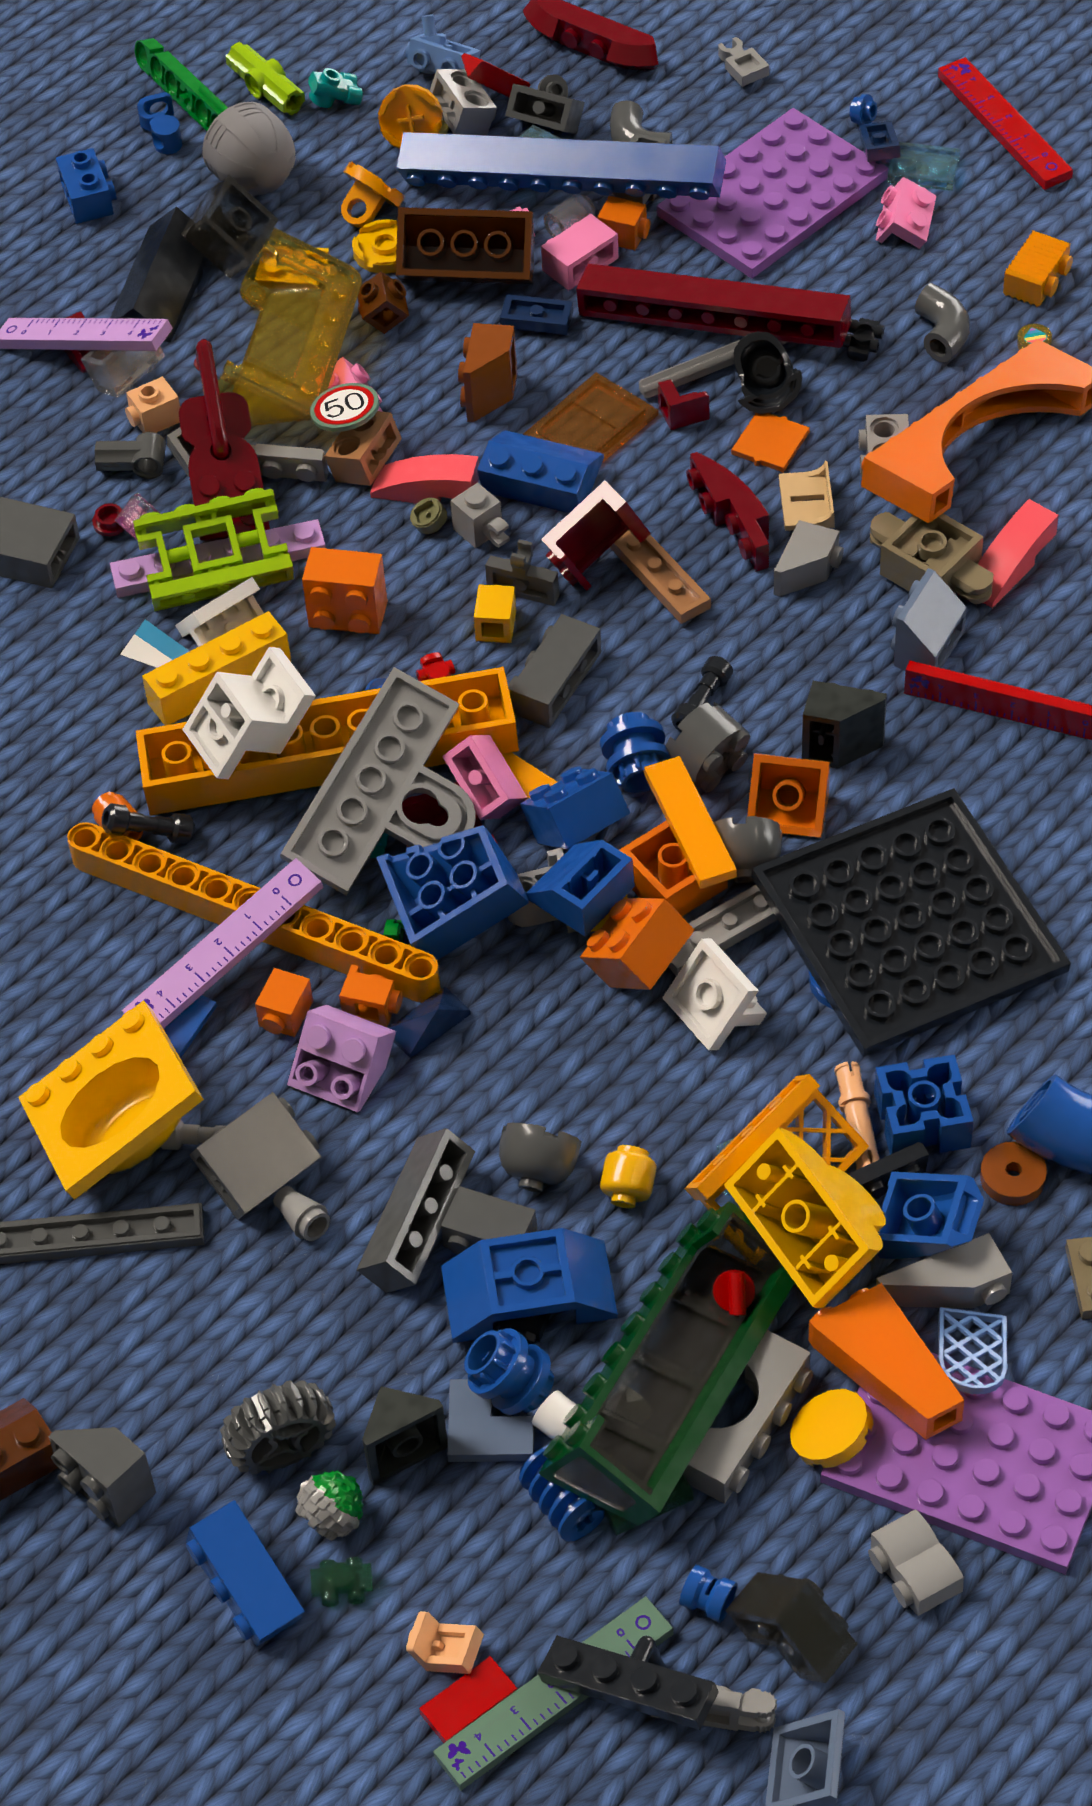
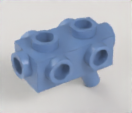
M433 14L421 16L424 33L410 38L405 50L407 63L426 74H435L437 69L465 70L461 56L466 53L480 59L481 50L447 40L444 33H437Z

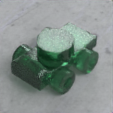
M350 1557L346 1559L345 1563L323 1560L319 1563L318 1569H310L312 1597L321 1596V1603L325 1607L337 1606L339 1604V1594H347L348 1603L361 1604L365 1602V1592L373 1591L371 1563L363 1564V1560L360 1557Z

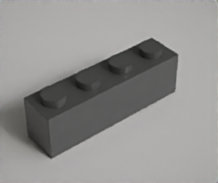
M445 1128L417 1137L357 1267L359 1273L385 1293L416 1285L440 1232L441 1224L474 1156L475 1150L449 1129Z

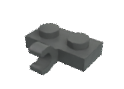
M519 539L517 542V554L512 553L510 559L490 555L485 565L487 585L515 586L516 597L555 606L559 598L558 572L531 565L534 550L532 542Z

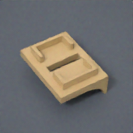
M827 461L820 468L813 471L779 474L785 531L794 530L799 520L826 528H835Z

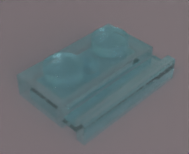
M899 142L901 158H895L890 162L887 183L897 184L905 177L924 188L953 191L958 162L960 160V149Z

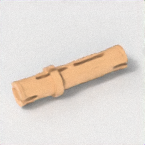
M852 1061V1071L849 1070L848 1062H843L835 1067L834 1072L837 1076L841 1095L838 1100L839 1109L845 1113L846 1121L869 1145L866 1151L855 1161L856 1170L880 1159L868 1109L871 1104L870 1095L864 1091L860 1065Z

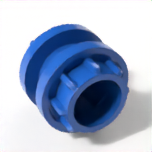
M642 712L621 714L607 724V731L600 739L602 754L608 759L606 770L613 773L618 786L627 792L641 793L649 791L651 788L645 778L644 767L671 759L666 746L663 745L666 738L663 726Z
M511 1328L498 1331L490 1330L483 1333L474 1341L465 1357L464 1368L466 1373H468V1385L471 1391L483 1399H491L493 1406L507 1415L520 1413L521 1411L527 1413L537 1409L548 1397L554 1383V1375L550 1370L551 1362L548 1353L537 1345H528L526 1338Z

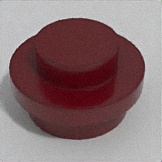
M113 503L101 505L95 511L92 520L94 530L102 536H115L122 533L126 528L117 519L124 510Z

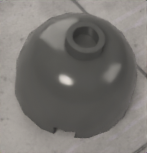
M746 816V824H733V817L713 822L737 869V877L734 878V882L740 884L753 883L754 880L751 877L753 867L780 857L782 830L778 822L756 816Z
M507 1123L506 1126L503 1125L499 1143L501 1166L508 1175L520 1180L519 1188L531 1192H542L543 1186L558 1185L570 1176L578 1160L582 1141L562 1131L558 1132V1136L545 1132L546 1127L539 1125Z

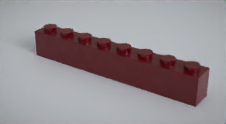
M589 263L576 288L580 316L746 336L757 331L773 334L779 341L842 348L852 323L851 297L844 294Z

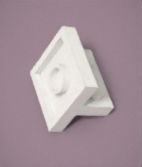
M253 577L191 613L175 626L182 637L191 634L199 647L264 614L253 596L260 588Z
M712 938L700 940L663 996L664 1001L708 1050H719L735 1026L760 1025L767 1015V1012L758 1004L757 997L755 996L759 990Z

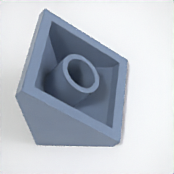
M837 1709L774 1728L765 1806H837L844 1738V1711Z

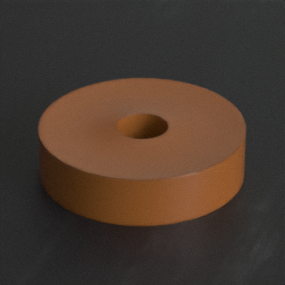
M1004 1142L992 1147L985 1154L981 1163L980 1181L984 1191L995 1201L1011 1206L1024 1205L1032 1202L1042 1193L1046 1182L1047 1167L1043 1157L1028 1150L1020 1143ZM1016 1171L1020 1175L1011 1176L1007 1172Z

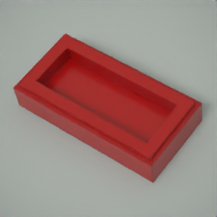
M489 1656L474 1667L470 1674H465L419 1708L420 1715L441 1741L445 1743L518 1689L493 1658Z

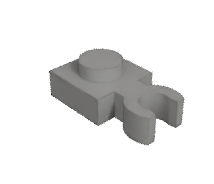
M732 38V48H726L722 43L718 44V56L722 61H725V69L742 87L769 76V64L753 47L744 51L743 43L739 38Z

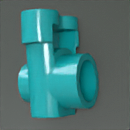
M325 68L323 72L313 71L309 76L308 84L311 89L309 98L317 106L330 108L335 99L344 101L346 104L360 105L363 91L357 86V76L355 74L339 73L334 69Z

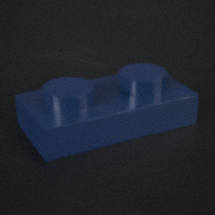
M892 121L859 125L860 139L868 162L875 161L877 164L891 162L895 158H901L900 144Z
M506 294L500 315V325L514 326V329L567 335L573 314V301Z

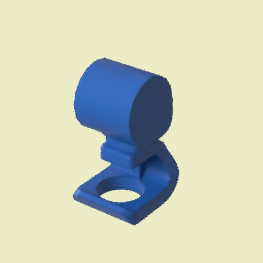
M162 92L140 99L137 105L140 127L151 131L155 149L161 154H173L179 151L182 147V137L179 121L173 116L174 109L171 95L167 92ZM156 102H165L167 104L161 112L154 113L150 111V107Z

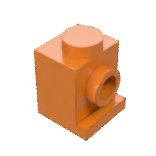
M351 964L339 995L341 1010L388 1027L392 1014H398L401 1008L403 992L395 990L394 980L387 979L378 974L368 975L360 973L359 966Z

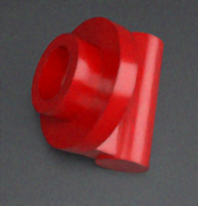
M727 1270L720 1274L714 1282V1300L722 1309L729 1311V1315L746 1314V1308L752 1303L755 1296L754 1283L744 1271Z

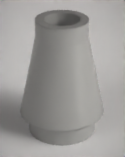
M285 1186L276 1193L273 1200L274 1205L281 1211L298 1238L314 1241L325 1234L330 1225V1217L325 1206L296 1192L290 1186Z

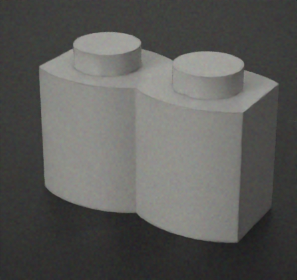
M916 1509L871 1533V1549L868 1550L870 1560L879 1573L886 1572L895 1582L892 1584L893 1592L898 1602L904 1608L909 1606L919 1616L963 1592L964 1576L949 1552L939 1543L930 1525Z

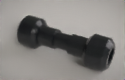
M711 656L705 662L701 669L702 679L697 686L698 689L690 696L687 703L679 704L671 716V721L678 731L682 732L677 726L689 713L698 706L707 703L709 697L714 695L718 687H723L728 683L733 675V668L725 658Z
M110 803L102 814V827L108 834L123 835L126 831L152 832L154 835L167 836L171 843L186 845L192 840L195 831L194 820L190 815L174 813L170 818L161 816L148 817L141 813L130 812L126 805Z

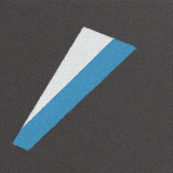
M145 619L120 655L158 668L189 652V650Z

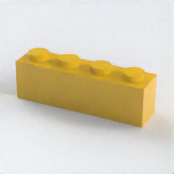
M268 611L142 675L147 703L164 725H171L193 713L216 672L252 676L268 647L281 648L291 662L288 635Z

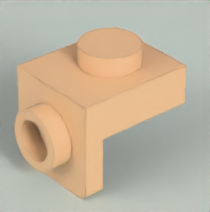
M420 1611L409 1633L406 1650L426 1671L470 1674L484 1634L476 1625L440 1624L429 1612Z

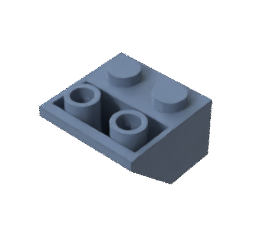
M928 568L920 581L915 580L908 594V601L904 606L899 605L895 611L892 625L896 627V633L891 643V650L895 651L894 666L906 670L909 660L942 668L965 631L966 606L935 570Z

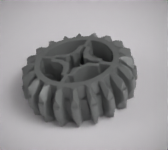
M289 1380L280 1386L272 1384L267 1390H258V1393L253 1397H245L242 1405L234 1406L231 1409V1415L223 1419L224 1426L220 1429L227 1458L231 1459L233 1466H237L240 1472L249 1471L251 1474H258L265 1470L270 1474L274 1469H283L288 1465L299 1462L304 1457H311V1452L322 1448L324 1441L333 1435L332 1430L336 1426L332 1410L333 1406L328 1396H325L323 1390L319 1389L316 1383L307 1384L305 1380H300L295 1384Z

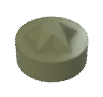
M432 497L419 501L413 507L410 514L411 523L422 534H432L438 531L447 519L446 508L438 499Z

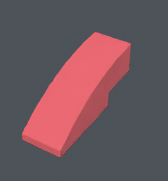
M458 454L427 455L386 464L374 480L370 492L371 498L418 503L425 498L431 497L441 501L442 497L453 499L478 483L477 469L479 457Z
M1028 499L1013 515L978 562V565L994 574L992 595L984 604L993 608L1035 565L1036 555L1057 534L1058 514Z

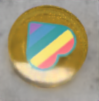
M1040 324L1025 325L1018 332L1017 347L1020 350L1037 339L1051 345L1052 333L1047 327Z

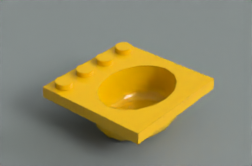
M144 1000L133 1009L127 1011L118 1021L101 1034L96 1035L87 1045L70 1058L65 1059L56 1069L39 1082L30 1086L26 1092L18 1097L65 1191L74 1200L107 1174H114L132 1168L150 1157L168 1140L179 1124L181 1117L204 1100L154 1011Z

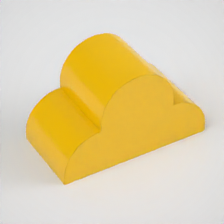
M778 1127L724 1184L812 1307L824 1308L883 1247L878 1231L886 1224V1218L875 1199L850 1175L839 1168L827 1165L810 1145L786 1129Z

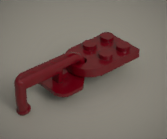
M202 339L196 345L194 366L200 371L204 396L185 400L179 409L182 438L194 447L189 458L188 473L193 504L195 506L209 503L210 500L219 496L233 498L244 495L248 490L263 488L257 454L253 447L245 440V437L251 430L248 403L238 393H220L212 345L208 340ZM252 514L232 518L236 534L256 530ZM269 521L263 522L265 530L270 529ZM227 531L200 536V544L226 539L228 534Z

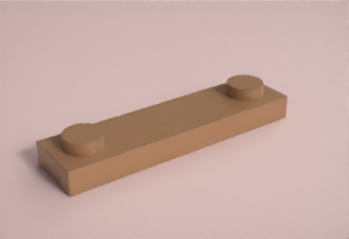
M627 531L610 547L681 624L711 608V598L651 535L640 543Z

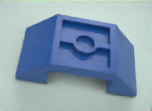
M565 1228L480 1240L441 1265L453 1343L476 1340L483 1333L493 1330V1322L568 1310H574L577 1324L618 1318L605 1242Z

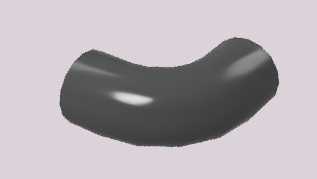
M625 100L615 103L612 107L610 130L613 141L629 142L635 133L666 139V144H673L672 132H654L642 127L644 112L639 104Z
M929 283L918 296L915 312L936 325L924 338V347L927 353L936 361L948 362L961 350L970 334L969 315L959 299L947 290Z

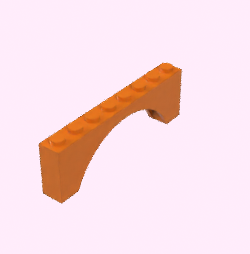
M1037 339L1027 347L1020 349L1017 354L1005 362L1000 363L983 377H979L964 390L957 392L948 401L935 407L926 416L913 422L904 431L891 437L882 446L869 452L864 457L861 466L863 470L861 487L927 523L932 522L951 508L955 478L948 470L943 454L957 437L978 424L1007 415L1050 412L1081 416L1092 408V366Z

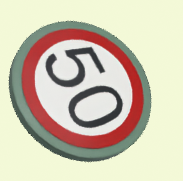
M341 384L321 393L313 401L310 415L313 423L320 429L331 432L348 431L364 425L375 416L379 409V398L376 391L365 384Z

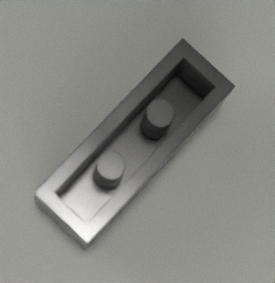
M561 614L554 626L550 625L546 629L538 649L530 652L520 675L514 676L509 683L508 689L515 715L548 728L552 726L601 654L600 628Z

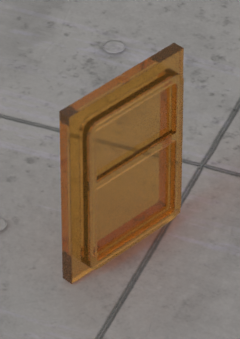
M596 372L523 433V435L604 454V462L657 417L659 410Z

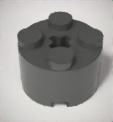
M707 702L694 709L677 726L682 732L676 741L670 736L666 743V748L671 758L680 756L693 783L708 793L719 784L723 773L728 769L737 771L746 762L748 754L744 750L751 736L721 706L715 702L712 706Z

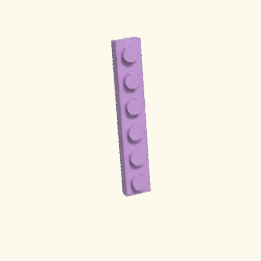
M318 519L265 530L269 547L287 543L292 561L308 558L311 547L326 548ZM229 538L195 545L199 563L233 555ZM260 544L240 548L243 564L263 560ZM159 553L110 563L117 598L149 592L146 575L163 571ZM190 559L170 564L173 580L194 576Z

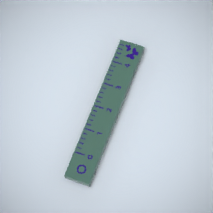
M645 1596L582 1643L630 1657L642 1636L652 1637L656 1646H659L673 1635V1627ZM537 1675L433 1751L434 1758L460 1791H462L589 1696L544 1683L539 1675Z

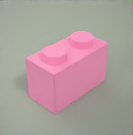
M589 214L541 246L542 271L569 291L579 284L588 263L608 266L619 258L618 233L592 214Z
M470 735L442 756L460 787L471 798L475 812L480 820L500 819L528 798L490 735Z

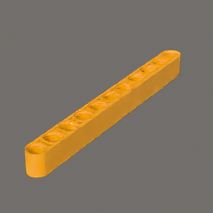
M79 823L73 826L67 835L73 864L80 871L218 925L261 889L127 836L108 834L104 831L103 827L93 823ZM303 905L262 941L346 975L351 964L359 966L360 973L368 975L378 974L387 979L394 980L395 990L402 991L403 997L423 1003L441 989L438 963L436 958L430 953Z

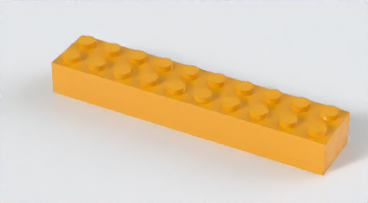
M504 667L420 681L460 704L424 767L446 764L442 756L470 735H490L501 754L519 751L516 721ZM381 688L313 700L281 754L245 751L229 779H218L213 774L182 730L187 722L136 730L142 784L150 816L322 786Z

